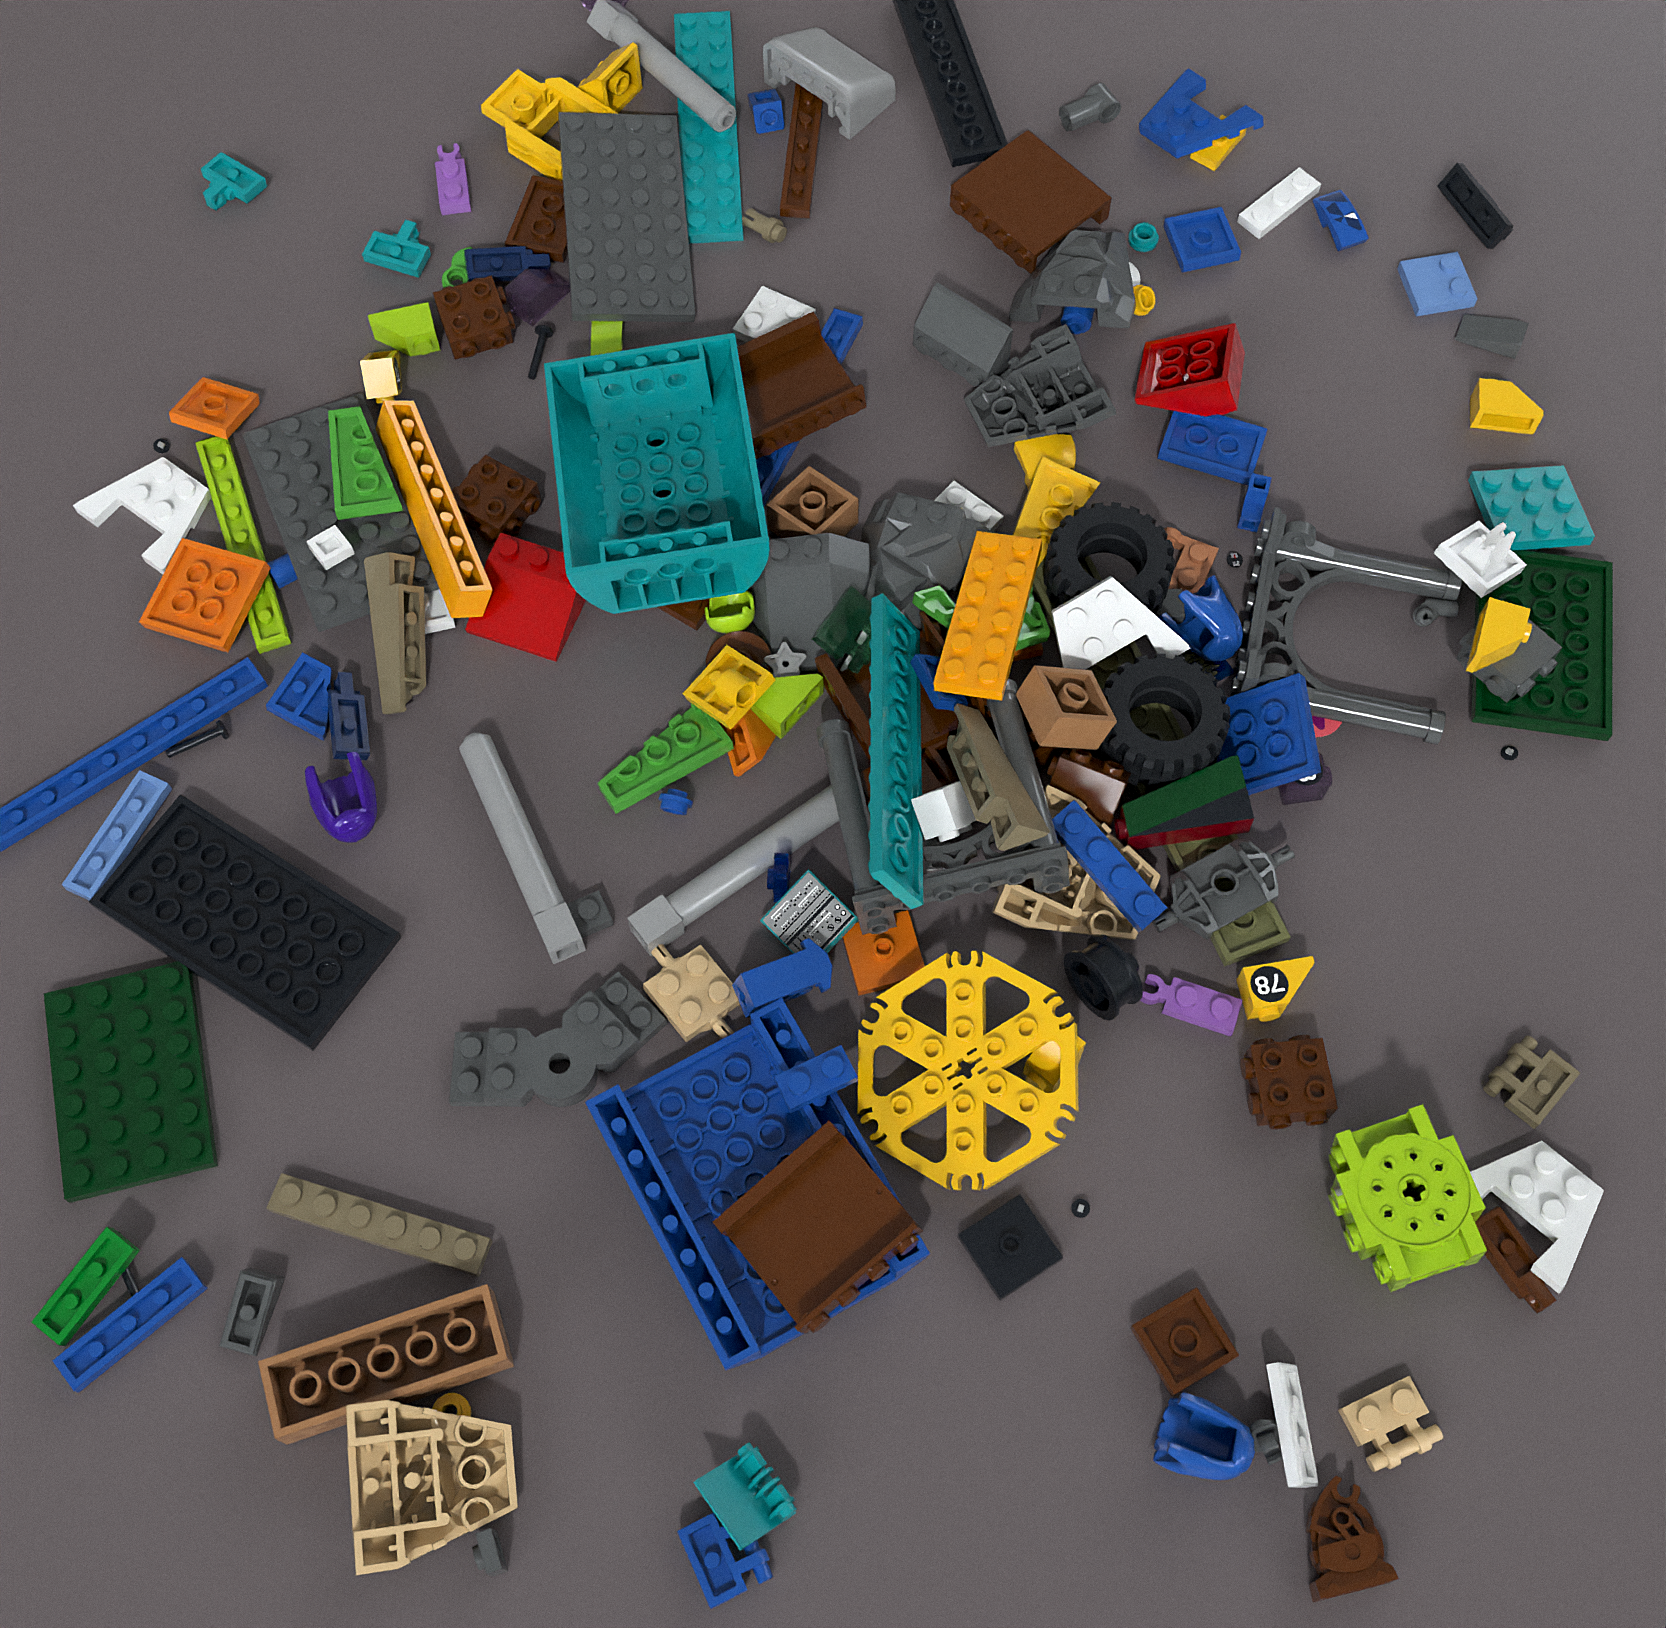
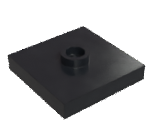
M1020 1194L957 1236L999 1301L1063 1259V1256Z

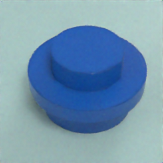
M668 789L667 794L661 793L658 799L661 801V810L677 815H687L688 808H692L693 801L687 799L688 793L676 789Z

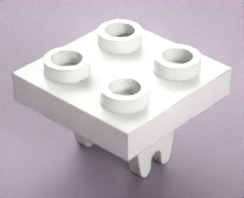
M1478 521L1441 543L1434 552L1448 568L1481 598L1520 574L1527 565L1510 550L1516 533L1511 531L1505 535L1506 524L1504 522L1498 524L1490 531L1484 524Z

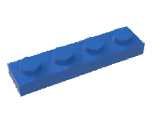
M1075 800L1070 802L1052 818L1058 840L1066 847L1069 853L1137 932L1146 928L1167 909V906Z
M181 1257L52 1361L73 1391L79 1393L208 1288L188 1261Z

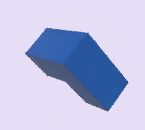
M1251 474L1244 495L1237 528L1257 532L1272 477Z

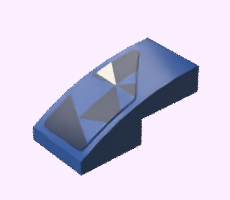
M1342 190L1312 200L1322 227H1329L1337 251L1362 244L1369 239L1357 211Z

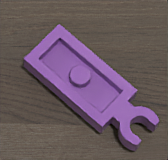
M457 143L453 144L454 150L451 153H444L442 145L437 147L440 161L435 162L442 215L471 212L466 164L464 158L461 159Z
M1147 975L1145 984L1155 987L1156 993L1150 994L1143 991L1141 1002L1148 1005L1160 1002L1164 1004L1162 1014L1230 1037L1232 1036L1242 1005V999L1173 977L1169 986L1159 976Z

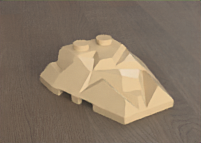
M1050 785L1044 788L1052 818L1070 802L1075 800L1155 892L1161 877L1155 869L1129 845L1125 847L1110 833L1112 829L1104 822L1100 824L1086 811L1087 806L1079 799ZM1068 850L1070 886L1063 887V889L1055 893H1036L1033 888V879L1029 878L1017 885L1004 884L997 887L999 892L996 896L992 913L1022 927L1088 935L1105 934L1110 938L1134 940L1137 937V930Z
M390 1400L346 1405L347 1449L356 1575L399 1569L409 1564L410 1561L446 1545L447 1542L467 1532H472L518 1508L511 1425L464 1415L459 1416L425 1407L420 1408L400 1404V1402Z

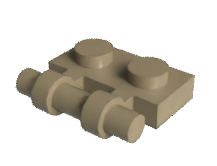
M1526 1035L1520 1043H1514L1508 1050V1058L1501 1066H1496L1488 1076L1490 1080L1483 1087V1090L1489 1096L1496 1097L1501 1089H1506L1512 1095L1504 1106L1535 1129L1579 1076L1580 1072L1551 1049L1542 1058L1538 1057L1532 1052L1538 1045L1537 1041L1533 1037ZM1520 1066H1525L1531 1071L1523 1082L1514 1076V1073Z

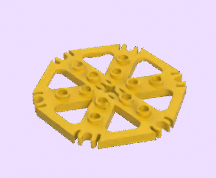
M957 951L953 952L951 955L953 967H950V954L945 953L876 997L887 1003L888 1007L885 1008L878 1003L870 1005V1007L879 1012V1019L875 1023L863 1019L861 1024L873 1031L872 1035H868L858 1029L857 1114L863 1115L866 1111L872 1109V1112L863 1115L860 1121L862 1124L867 1125L876 1120L879 1125L878 1130L869 1136L870 1140L880 1141L886 1137L885 1140L875 1146L951 1190V1174H953L951 1178L953 1190L962 1189V1179L967 1175L972 1179V1190H980L982 1187L981 1174H983L984 1178L983 1189L987 1190L1061 1145L1053 1142L1048 1137V1134L1051 1133L1057 1138L1065 1139L1066 1134L1057 1129V1121L1062 1117L1073 1122L1075 1121L1076 1117L1073 1113L1063 1109L1064 1105L1071 1106L1079 1112L1077 1024L1074 1022L1069 1027L1062 1029V1026L1070 1024L1074 1017L1071 1013H1067L1063 1017H1056L1055 1009L1064 1003L1063 998L1060 996L1053 997L1046 1004V1001L1051 996L1058 994V992L983 951L982 965L980 954L977 951H971V962L965 966L961 964V954ZM990 977H999L1025 991L1029 995L1030 1002L1024 1011L986 1033V980ZM934 979H942L947 987V1037L907 1015L902 1009V1002L906 996ZM1050 1041L1056 1042L1060 1048V1086L1053 1093H1045L1004 1070ZM880 1046H889L929 1069L887 1096H878L874 1091V1052ZM962 1061H966L969 1064L976 1063L975 1067L971 1069L973 1075L971 1078L964 1075L956 1076L962 1069L960 1064ZM952 1064L951 1067L947 1068L946 1070H943L945 1067ZM986 1103L1025 1124L1031 1131V1139L1025 1146L998 1162H991L987 1159ZM947 1105V1153L941 1162L933 1163L906 1147L902 1142L901 1135L905 1130Z

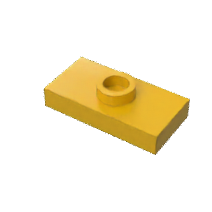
M1221 115L1219 119L1223 120L1226 116ZM1246 129L1240 130V136L1232 139L1224 136L1213 140L1212 146L1191 153L1190 159L1215 171L1245 136Z

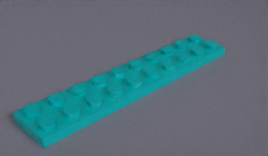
M730 11L674 14L676 57L736 109ZM677 98L679 147L688 242L691 244L743 241L736 117L729 129L717 132Z
M882 593L871 598L870 614L871 639L869 644L871 648V665L869 666V671L871 674V691L869 692V698L871 701V717L869 718V726L871 728V745H869V754L871 756L869 773L870 801L868 804L870 812V830L868 832L870 860L868 862V869L873 879L879 881L894 897L900 899L910 909H914L924 905L923 832L911 799L922 795L920 680L910 664L914 655L920 654V631Z

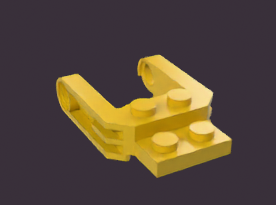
M519 69L481 104L482 114L505 128L507 147L510 154L546 177L562 181L560 151L541 140L544 134L558 121L559 112L619 114L561 77L547 78L545 83H539Z

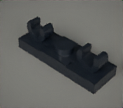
M1456 163L1437 185L1488 249H1494L1501 240H1505L1513 231L1514 225L1463 163Z

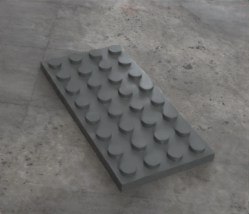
M559 112L558 126L572 321L694 322L695 306L677 115Z
M362 393L241 433L318 632L370 614L364 559L366 557L387 552L414 556L415 566L412 585L424 587V593H430L439 589L375 429L376 424ZM360 406L395 492L401 502L403 511L338 520L334 504L328 411ZM336 525L351 544L355 554L326 570L309 549L307 540Z

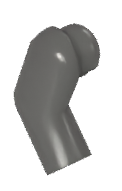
M1428 598L1414 610L1413 620L1418 626L1426 627L1439 616L1456 618L1459 611V602Z

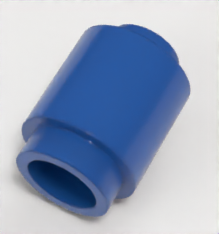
M1064 306L1061 325L1066 324L1072 334L1087 332L1091 328L1095 308Z

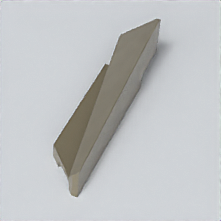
M387 552L366 557L364 559L382 712L383 714H395L405 712L408 701L414 695L420 694L426 687L424 587L412 585L415 557Z
M957 703L953 711L959 720L956 736L950 735L948 737L947 750L976 821L986 824L991 821L998 850L1002 851L1047 836L1050 833L1049 828L981 712Z

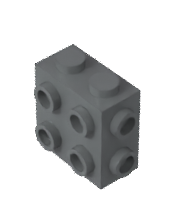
M1528 619V623H1532V630L1526 643L1521 642L1514 654L1472 673L1487 686L1492 694L1499 696L1506 703L1517 694L1523 697L1535 685L1534 679L1539 674L1543 678L1546 677L1558 664L1555 658L1562 647L1530 619ZM1474 628L1459 642L1463 647L1456 659L1465 670L1476 631Z

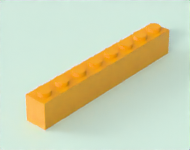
M383 401L375 429L451 618L483 617L493 589L415 402Z

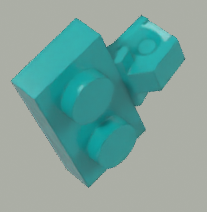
M222 152L201 168L203 178L211 182L209 184L210 187L202 193L205 197L206 205L215 211L224 206L227 199L231 201L235 197L248 204L267 187L263 176Z
M405 219L398 234L393 233L391 236L374 231L362 256L365 262L419 278L431 256V252L428 246L418 243L420 232L417 229V223Z

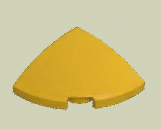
M1053 434L1014 442V451L1025 472L1024 482L1028 490L1042 457L1074 470L1076 449L1071 435Z

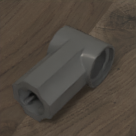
M1098 83L1087 91L1085 97L1060 107L1059 116L1066 131H1073L1096 120H1099L1101 123H1108L1114 120L1121 111V104L1104 83Z

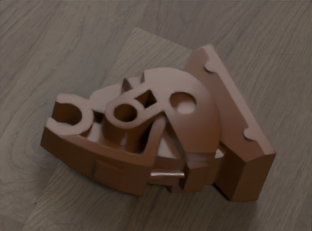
M1338 1476L1333 1477L1326 1484L1316 1501L1311 1504L1305 1532L1309 1533L1310 1539H1312V1552L1309 1553L1312 1566H1314L1316 1573L1320 1576L1309 1584L1313 1603L1391 1583L1399 1579L1394 1567L1383 1561V1541L1377 1528L1374 1526L1370 1513L1361 1504L1357 1503L1360 1496V1487L1355 1484L1351 1485L1349 1497H1342L1337 1491V1486L1342 1480ZM1354 1515H1356V1516L1359 1518V1520L1361 1521L1362 1526H1361L1360 1523L1357 1521V1519L1355 1518Z

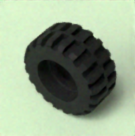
M1103 502L1094 503L1090 509L1083 506L1074 510L1073 517L1067 515L1060 521L1059 527L1054 529L1048 544L1043 579L1044 585L1047 586L1046 593L1051 602L1056 601L1055 608L1101 582L1090 576L1081 567L1079 561L1095 553H1111L1126 559L1138 574L1128 581L1120 582V584L1152 613L1156 614L1162 607L1164 599H1166L1175 566V559L1173 558L1174 548L1172 542L1166 540L1167 532L1161 525L1156 527V520L1149 514L1143 516L1139 513L1140 509L1130 506L1129 509L1121 507V503L1111 502V506H1104Z
M1154 654L1152 659H1148L1147 655L1136 657L1133 665L1130 662H1125L1119 666L1117 673H1112L1106 680L1102 692L1117 723L1099 746L1101 747L1099 755L1104 762L1107 760L1117 762L1125 768V771L1130 772L1129 783L1137 786L1138 782L1147 784L1146 789L1157 790L1158 786L1171 784L1216 762L1230 726L1228 722L1231 716L1230 707L1225 704L1227 696L1224 689L1221 687L1216 688L1218 680L1211 673L1205 675L1202 672L1203 667L1196 662H1193L1192 665L1184 662V657L1175 655L1174 659L1166 658V654ZM1159 703L1168 705L1178 710L1187 719L1192 733L1175 741L1156 740L1142 733L1133 723L1129 713L1144 704Z

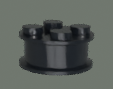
M1093 935L1088 939L1087 947L1081 951L1072 950L1065 955L1064 969L1069 983L1083 1004L1098 1017L1104 1020H1113L1118 1016L1120 1008L1126 1003L1136 1004L1142 999L1143 988L1137 972L1139 964L1136 958L1131 953L1124 952L1107 935Z

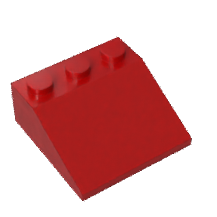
M1236 323L1145 342L1135 394L1136 404L1205 417L1217 414L1224 415L1237 411L1245 351Z
M500 532L484 567L493 589L483 617H469L465 630L467 633L557 662L586 600L575 591L568 580L564 552Z

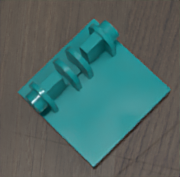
M750 1442L737 1451L738 1454L693 1482L740 1551L795 1515L797 1510L793 1504L795 1498L788 1494L782 1484L777 1486L781 1481L780 1477L777 1476L773 1479L770 1476L774 1471L773 1467L770 1466L765 1469L767 1462L760 1454L759 1447H753Z

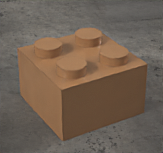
M810 466L766 504L768 529L780 538L832 533L844 537L858 524V498Z
M1034 665L1016 692V697L1039 746L1097 750L1117 723L1092 670Z

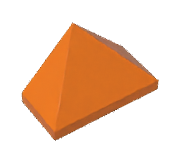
M751 709L747 711L731 730L719 722L733 742L734 749L727 753L734 776L740 777L759 763L776 737Z

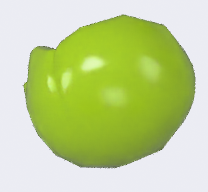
M746 590L744 593L710 598L709 610L708 607H705L706 622L709 627L716 632L724 634L745 630L755 617L753 595Z

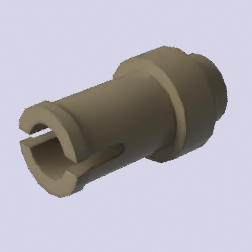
M749 208L745 212V214L754 218V221L743 216L742 225L761 234L764 240L770 243H780L786 237L787 229L783 226L781 220L775 217L768 218L753 208Z

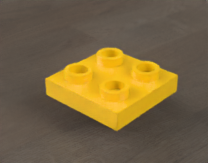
M726 645L682 694L687 701L731 730L776 680L771 672Z

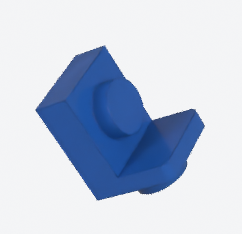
M776 89L747 94L748 104L754 116L755 130L758 134L784 129L782 103Z

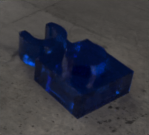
M774 853V869H768L767 889L773 890L774 902H778L789 890L791 873L789 853Z

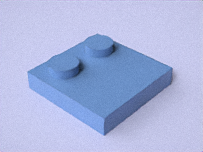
M1458 252L1400 261L1397 270L1416 316L1475 306L1477 297Z

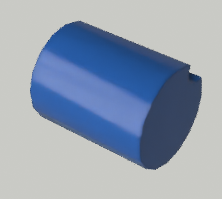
M288 553L267 563L271 567L269 573L279 589L298 579Z

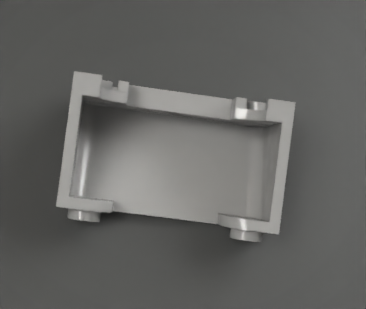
M811 27L776 36L763 46L764 82L776 89L779 85L783 84L786 86L793 80L828 104V115L832 118L837 115L842 123L839 133L849 140L895 101L896 89L893 76L830 36L823 29Z

